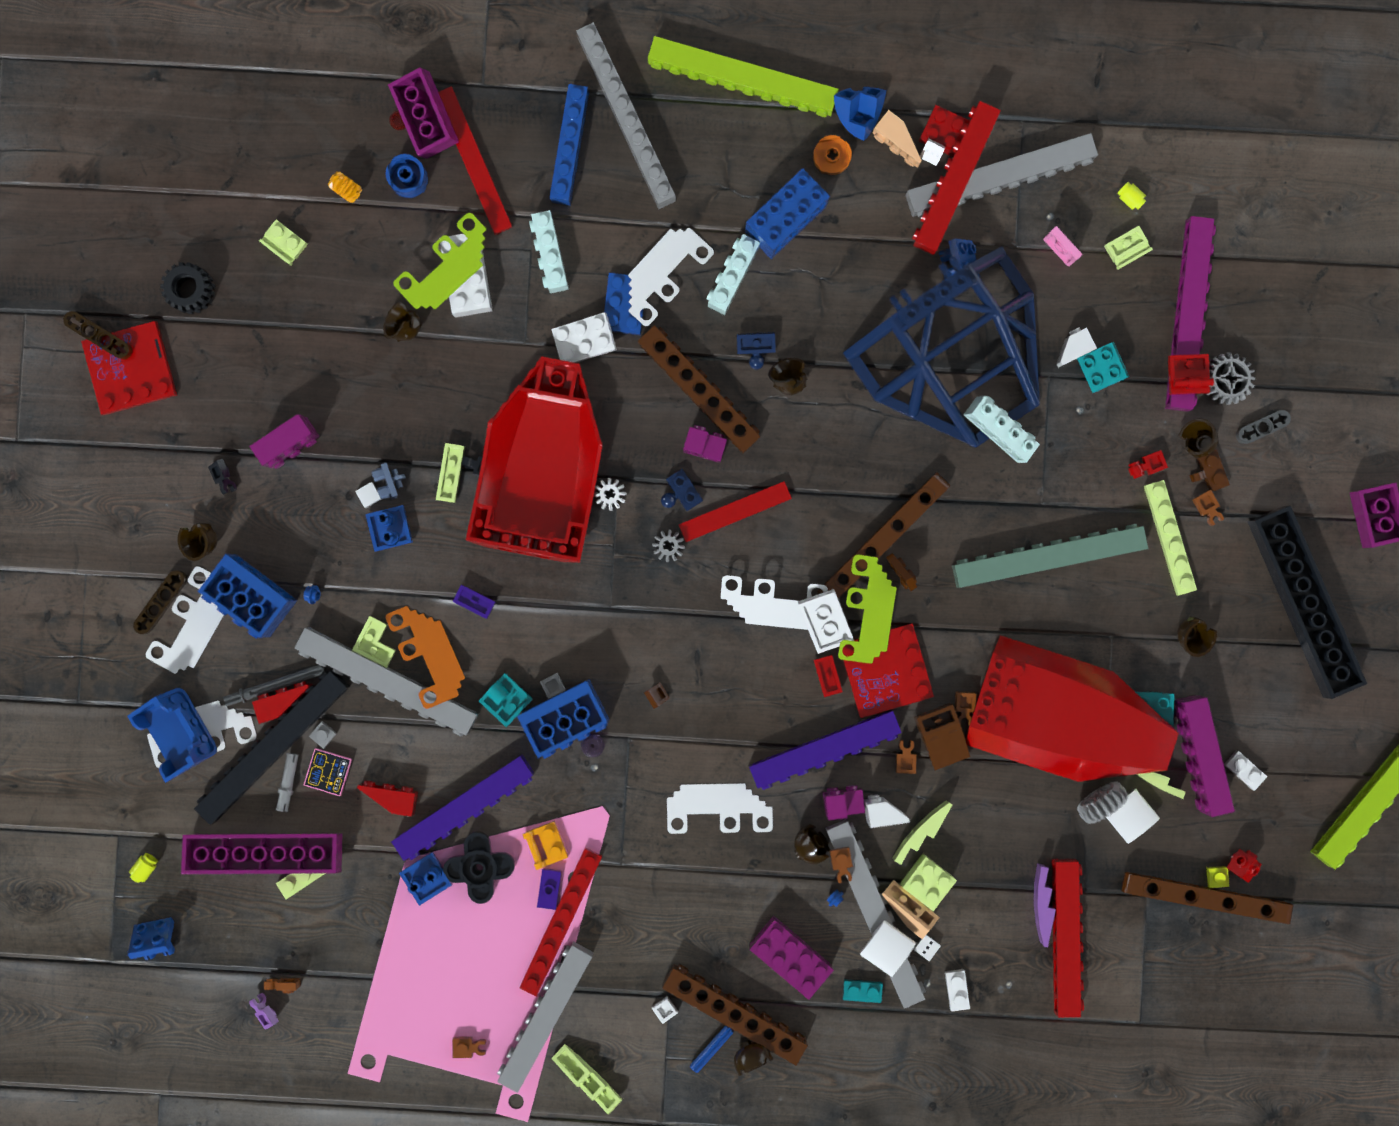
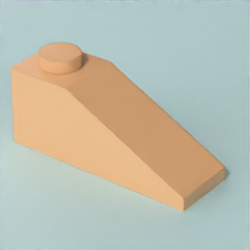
M894 880L882 894L906 927L921 939L927 935L940 918Z

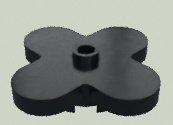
M476 831L469 834L465 839L464 855L449 858L444 864L443 872L452 883L465 882L470 899L475 903L483 904L488 902L494 895V880L508 878L513 873L515 861L506 852L493 853L489 837L483 832ZM477 864H481L483 869H477Z

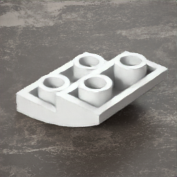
M1136 788L1127 793L1128 800L1117 812L1106 817L1128 844L1142 835L1160 819Z
M884 920L874 931L872 938L862 948L860 955L892 977L908 957L916 942Z

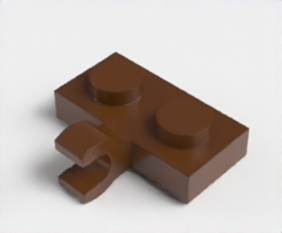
M1217 449L1207 456L1197 458L1202 471L1189 475L1192 482L1205 478L1208 489L1212 492L1230 485Z
M893 553L888 555L886 558L891 568L899 576L902 586L910 591L917 588L915 584L917 583L916 577L910 569H905L906 564L900 557L897 559Z

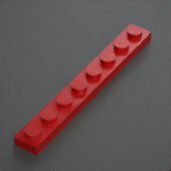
M587 848L584 849L519 989L537 997L602 859V855Z

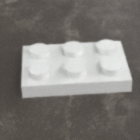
M605 312L552 329L559 358L563 361L577 363L617 350L609 319Z
M834 589L798 601L799 609L818 654L839 647L842 640L854 641Z

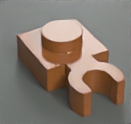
M1211 490L1192 499L1200 515L1204 516L1207 514V522L1210 526L1215 525L1213 521L1214 516L1219 521L1224 520L1223 515L1216 511V508L1220 507Z
M956 691L955 711L960 712L957 716L960 725L961 720L967 718V724L970 726L972 718L969 714L975 710L976 693Z
M900 740L899 747L902 753H896V773L916 774V754H911L914 748V741L910 740V746L905 748L903 740Z
M849 847L830 850L833 870H839L837 873L838 882L842 883L841 876L844 874L848 876L849 881H852V875L847 870V868L852 867Z
M301 978L267 979V981H264V990L276 989V991H282L286 994L294 993L301 985Z
M453 1037V1058H472L473 1053L479 1056L485 1055L486 1050H480L479 1045H485L486 1040L479 1039L477 1042H473V1037Z

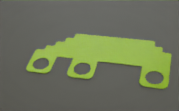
M467 213L457 222V227L468 238L462 245L458 247L447 235L442 236L433 244V250L443 262L422 282L418 283L407 271L394 280L393 284L415 309H418L420 306H423L425 309L429 306H432L434 309L438 308L483 266L480 259L483 258L481 250L484 249L482 241L485 240L483 233L486 231V228L472 213ZM470 218L474 220L475 227L473 230L467 231L463 228V221ZM447 241L450 243L451 249L448 253H441L438 246L440 242ZM408 277L411 280L412 285L409 289L404 290L400 287L399 281L401 278Z
M855 555L853 557L852 573L868 576L869 581L867 589L852 587L848 590L847 606L864 609L859 642L842 640L840 642L838 657L841 660L872 664L874 657H879L881 651H887L897 588L891 586V580H887V573L882 572V565L877 564V557ZM860 559H864L868 564L867 569L863 572L858 571L855 566L856 562ZM852 593H861V603L853 604L850 597ZM847 644L854 647V653L849 657L845 656L842 652L843 647Z

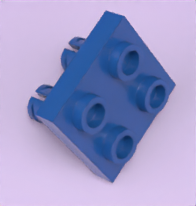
M949 240L950 248L939 252V256L943 255V257H940L943 263L949 261L951 256H954L961 265V268L976 261V247L972 240ZM953 267L949 268L951 275L956 273Z
M404 505L365 514L374 552L413 543Z
M433 852L399 873L408 887V892L413 895L419 906L453 885L444 874L443 867Z
M172 917L134 925L128 950L130 959L144 956L145 960H149V958L153 959L157 953H163L164 956L172 955L175 952V947L171 943L174 927Z

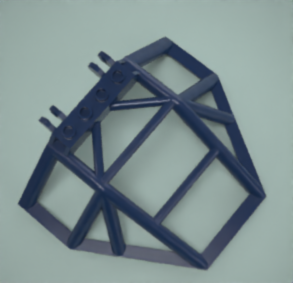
M1002 246L961 268L957 259L951 256L949 261L956 273L951 275L948 267L941 263L939 268L946 279L914 301H912L907 291L902 289L900 291L901 297L907 303L903 308L895 296L890 297V301L897 312L843 352L844 357L874 401L888 406L918 422H922L937 431L952 436L974 448L990 438L982 431L976 434L973 432L955 402L1009 366L1013 365L1027 400L1009 411L1008 416L1012 420L1017 421L1040 405L1034 293ZM996 263L1000 265L1019 293V296L999 307L978 276V273ZM972 287L983 305L954 298ZM946 305L986 313L927 353L936 310ZM1023 306L1024 323L1010 316V314ZM926 318L919 349L907 330ZM993 319L1009 358L950 396L928 361ZM1011 330L1025 337L1027 367ZM893 331L914 362V365L881 388L859 355ZM914 379L909 405L891 397L893 393ZM926 382L955 424L954 426L920 410Z

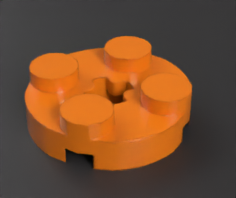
M837 135L823 137L813 152V160L816 167L821 173L828 175L842 173L848 168L852 157L849 143ZM830 151H833L835 154L837 153L838 156L835 157V160L827 157Z

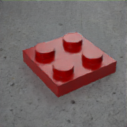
M935 105L919 142L926 144L928 139H931L945 146L946 148L943 153L953 157L955 154L952 151L957 140L961 141L963 135L960 132L964 124H969L970 120Z

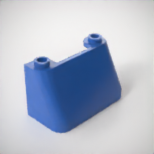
M175 688L154 697L127 716L136 729L144 730L148 728L166 761L160 765L159 772L165 783L207 760L217 752L216 743L189 696L181 688Z

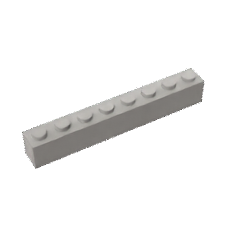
M574 941L571 946H566L562 954L565 958L562 963L558 962L555 966L553 980L548 979L544 990H546L544 996H539L534 1005L537 1007L534 1014H529L525 1021V1024H527L525 1031L520 1030L516 1041H518L516 1047H511L506 1056L509 1058L507 1064L502 1063L497 1073L500 1075L498 1083L516 1093L519 1092L594 952Z

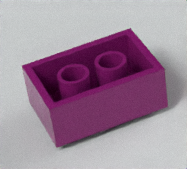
M297 414L249 447L262 466L278 469L285 464L284 461L289 457L294 458L301 453L300 450L304 447L308 448L317 442L316 439L320 436L307 417Z
M1397 483L1349 492L1362 548H1373L1399 542V492Z

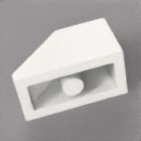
M1079 327L1069 332L1070 336L1065 339L1057 361L1058 368L1097 349L1087 328L1081 330Z

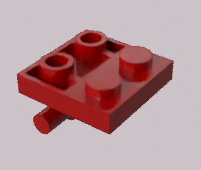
M1209 354L1168 356L1169 395L1210 393V386L1214 385V378H1210Z

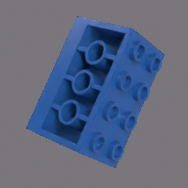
M801 169L746 222L745 233L750 238L760 242L761 250L772 260L827 207L830 196L804 169Z
M225 554L198 590L202 594L201 598L209 604L214 603L218 606L217 610L220 613L230 615L236 625L246 627L248 633L256 639L258 637H271L298 601L235 554Z
M590 679L517 716L537 757L543 756L544 759L555 754V749L559 747L563 750L571 746L575 739L581 741L589 737L590 732L593 730L597 733L605 729L610 720ZM580 708L587 711L586 717L579 714ZM563 717L569 719L568 725L562 723ZM546 726L548 728L551 727V734L545 732Z

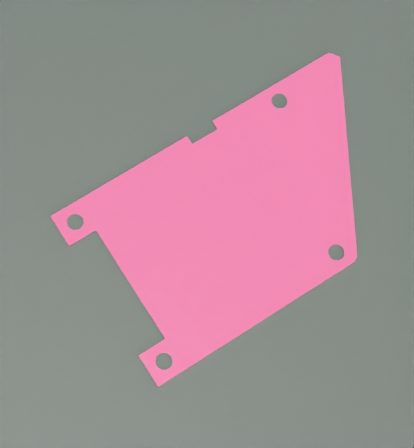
M603 806L489 836L491 851L493 853L506 852L514 858L515 869L508 878L494 880V895L486 903L478 904L473 902L468 895L467 884L464 882L453 883L452 886L419 906L413 895L408 892V887L402 877H400L348 1074L380 1082L387 1055L502 1085L497 1082L500 1076L497 1073L502 1063L507 1064L509 1058L506 1056L511 1047H516L518 1043L516 1038L520 1030L525 1031L527 1027L525 1021L529 1014H534L537 1007L534 1005L539 996H544L546 992L544 987L548 979L553 980L555 976L553 970L558 962L561 963L565 946H571L573 941L576 942L592 884L591 880L536 997L519 989L556 911L537 908L542 869L562 871L557 901L558 907L569 883L568 876L571 872L575 871L584 849L587 848L600 854L610 817ZM555 821L568 858L536 870L527 840L523 838L522 833ZM534 835L533 837L542 860L547 859L539 835ZM464 843L437 850L433 853L442 867H444L449 858L464 855ZM430 853L419 855L413 860L407 859L402 870ZM477 864V869L482 870L483 866ZM552 1031L519 1092L516 1093L503 1085L496 1114L528 1122ZM453 1037H473V1042L485 1039L486 1044L479 1045V1049L486 1050V1054L479 1056L473 1053L472 1058H453L452 1039ZM366 1054L374 1056L376 1060L375 1066L371 1069H365L361 1065V1058ZM513 1094L521 1095L524 1100L523 1106L518 1109L512 1108L509 1105L510 1096Z

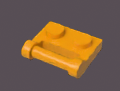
M555 821L522 833L523 838L527 840L536 870L568 858ZM534 835H539L547 859L542 860L533 837Z

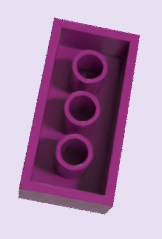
M420 67L388 84L417 156L428 159L459 143L429 71Z
M774 915L749 944L750 951L808 1000L834 971L833 966Z

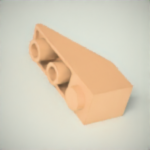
M888 110L873 130L875 139L880 143H886L890 146L889 149L894 154H900L904 157L908 165L918 168L922 160L904 121Z

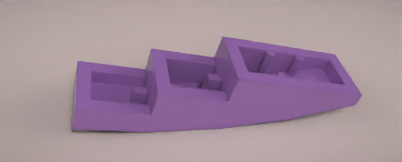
M1037 863L1034 881L1035 922L1040 943L1044 947H1048L1056 909L1049 905L1052 888L1049 885H1045L1049 868L1046 865Z

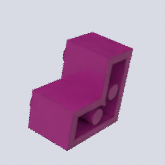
M695 425L694 428L690 427L683 448L684 453L720 463L727 439H724V435L715 432L710 435L706 432V428Z
M848 785L846 789L838 790V787H831L823 792L825 815L828 820L848 818L847 815L865 813L861 787L857 788V785Z

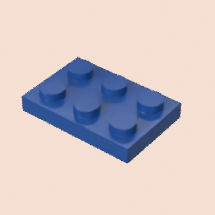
M609 273L604 312L607 313L612 332L640 335L642 323L629 312V309L632 307L629 303V300L632 298L629 294V291L632 289L629 283L632 279L628 275ZM643 309L640 311L641 318H643Z

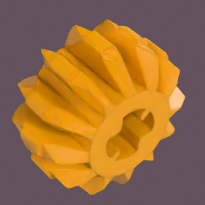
M336 171L328 183L330 189L350 203H354L362 191L360 185L340 171Z

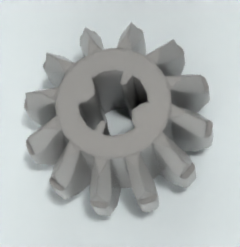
M668 530V536H665L664 531H661L662 539L655 536V539L660 541L659 544H652L654 547H659V549L654 551V554L662 552L658 559L661 560L666 555V562H669V556L671 555L673 560L676 561L675 553L679 556L683 555L678 551V548L685 549L684 545H678L684 539L676 540L679 535L678 532L671 537L672 530ZM666 541L674 543L672 551L664 550L663 545H666L664 544Z

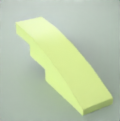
M1155 772L1136 774L1141 779L1165 792L1182 799L1185 796V791L1168 785L1169 777Z
M945 801L925 816L903 840L892 857L893 860L902 864L910 848L918 852L927 835L934 839L952 804Z
M566 1044L551 1058L577 1087L580 1086L592 1101L595 1100L607 1114H610L623 1100L590 1065Z

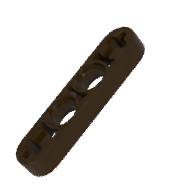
M74 311L67 312L64 315L63 322L65 326L113 356L122 360L128 359L131 356L132 348L128 343ZM75 318L78 322L82 324L78 326L72 323L70 319ZM92 325L94 333L87 336L85 330L88 326ZM108 335L110 343L104 346L101 340L104 336ZM115 344L124 348L126 352L124 354L120 353L119 350L114 348Z
M172 571L168 574L133 624L136 633L148 634L154 629L185 586L187 576L184 572ZM180 575L179 579L181 580V582H176L173 585V587L176 588V590H174L170 586H167V584L172 585L175 582V578H173L174 576ZM165 589L171 593L168 600H164L161 596L162 591ZM152 605L159 607V613L156 616L150 612ZM148 617L153 619V621L148 620L145 624L147 629L141 630L142 626L140 625V622H146Z

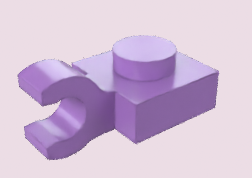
M263 993L257 995L260 1002L257 1003L255 999L249 1001V1004L255 1009L256 1017L266 1030L276 1024L278 1019L275 1011L269 1005L265 1006L266 997Z

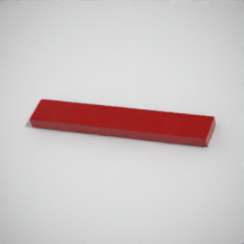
M785 481L681 523L679 527L685 542H688L792 498Z

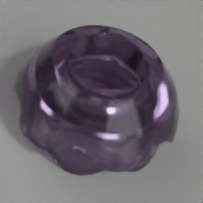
M590 734L589 737L581 742L582 752L591 758L600 756L605 748V742L598 734Z

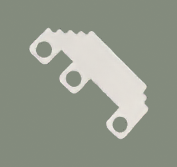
M687 228L686 231L679 229L677 232L670 229L628 275L632 279L629 283L632 287L629 291V294L632 296L629 300V303L632 305L629 312L644 326L650 325L658 315L657 310L646 301L653 292H656L666 302L672 301L679 293V287L667 276L689 253L700 264H705L714 254L713 249L690 228ZM701 246L706 247L708 250V256L703 259L699 258L696 254L697 248ZM666 284L671 285L674 289V293L668 297L662 293V287ZM644 308L650 309L652 311L651 319L643 320L640 317V311Z
M195 567L188 578V582L200 589L203 584L194 582L193 577L195 573H204L206 579L211 573L201 567ZM184 595L178 596L172 606V611L186 619V622L171 648L158 641H153L146 652L147 659L174 674L179 669L185 670L187 666L194 668L224 614L217 610L218 606L214 603H207L201 596L197 603ZM183 600L187 601L190 606L189 610L185 613H181L177 609L178 603ZM156 646L161 647L164 652L163 656L159 659H155L151 655V650Z
M726 575L722 578L721 599H726L728 605H733V610L740 612L739 616L745 618L746 624L808 630L799 609L798 601L774 598L775 583L773 580L757 579L755 581L754 596L741 595L742 579L740 577ZM730 579H734L738 583V587L734 591L726 588L725 584ZM765 582L770 585L771 590L769 593L762 594L759 592L758 587L761 583ZM810 584L808 586L807 598L812 597L811 591L814 588H820L823 592L828 591L827 586Z
M219 701L195 707L210 735L220 739V746L217 748V751L225 748L221 730L234 727L237 741L240 744L254 741L257 738L251 716L244 717L242 712L236 713L235 709L229 710L226 705L221 706ZM243 727L251 729L252 735L249 739H242L239 733ZM149 733L147 735L155 765L159 768L162 763L158 761V754L161 751Z
M745 784L680 785V791H675L674 797L667 798V829L671 834L685 833L687 831V814H720V830L723 833H736L740 830V813H753V830L755 832H770L773 829L772 807H766L765 801H759V796L752 795V790H747ZM761 816L769 820V825L764 829L757 826V819ZM727 817H733L736 820V826L733 829H727L724 826V820ZM674 818L682 819L684 823L682 829L675 830L672 828L671 822Z

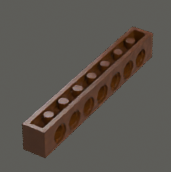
M654 325L638 340V344L744 454L760 439L758 435L760 431L753 424L750 426L745 421L747 417L740 410L736 412L732 407L734 405L727 396L723 398L719 394L721 390L713 382L710 384L706 380L707 375L700 368L698 370L695 369L693 360L688 355L683 356L679 352L681 348L674 341L670 342L666 338L668 334L661 327L657 329ZM658 343L666 345V349L662 352L657 351L655 347ZM673 356L680 360L675 366L670 365L668 362ZM685 370H689L693 376L691 379L686 380L682 377V373ZM703 384L706 387L705 392L697 393L695 391L696 385ZM709 399H718L719 405L717 407H710L708 404ZM723 412H730L732 419L724 421L721 415ZM736 426H743L745 433L737 435L734 431Z
M673 964L662 983V989L797 1066L808 1046L804 1035L799 1032H791L788 1030L789 1027L781 1022L777 1024L772 1021L771 1016L764 1012L762 1014L758 1013L751 1004L745 1003L744 1005L738 1001L739 998L731 993L727 995L722 992V988L718 985L706 983L702 976L698 974L692 975L685 966ZM683 980H688L691 985L688 988H684L680 983ZM705 990L708 994L705 997H699L697 992ZM720 999L724 1002V1005L716 1007L714 1002ZM734 1009H738L741 1012V1014L739 1016L734 1017L730 1014V1012ZM750 1019L757 1020L755 1026H749L747 1022ZM766 1029H773L774 1033L767 1036L764 1034ZM784 1038H788L791 1040V1042L788 1045H782L780 1043L781 1040Z

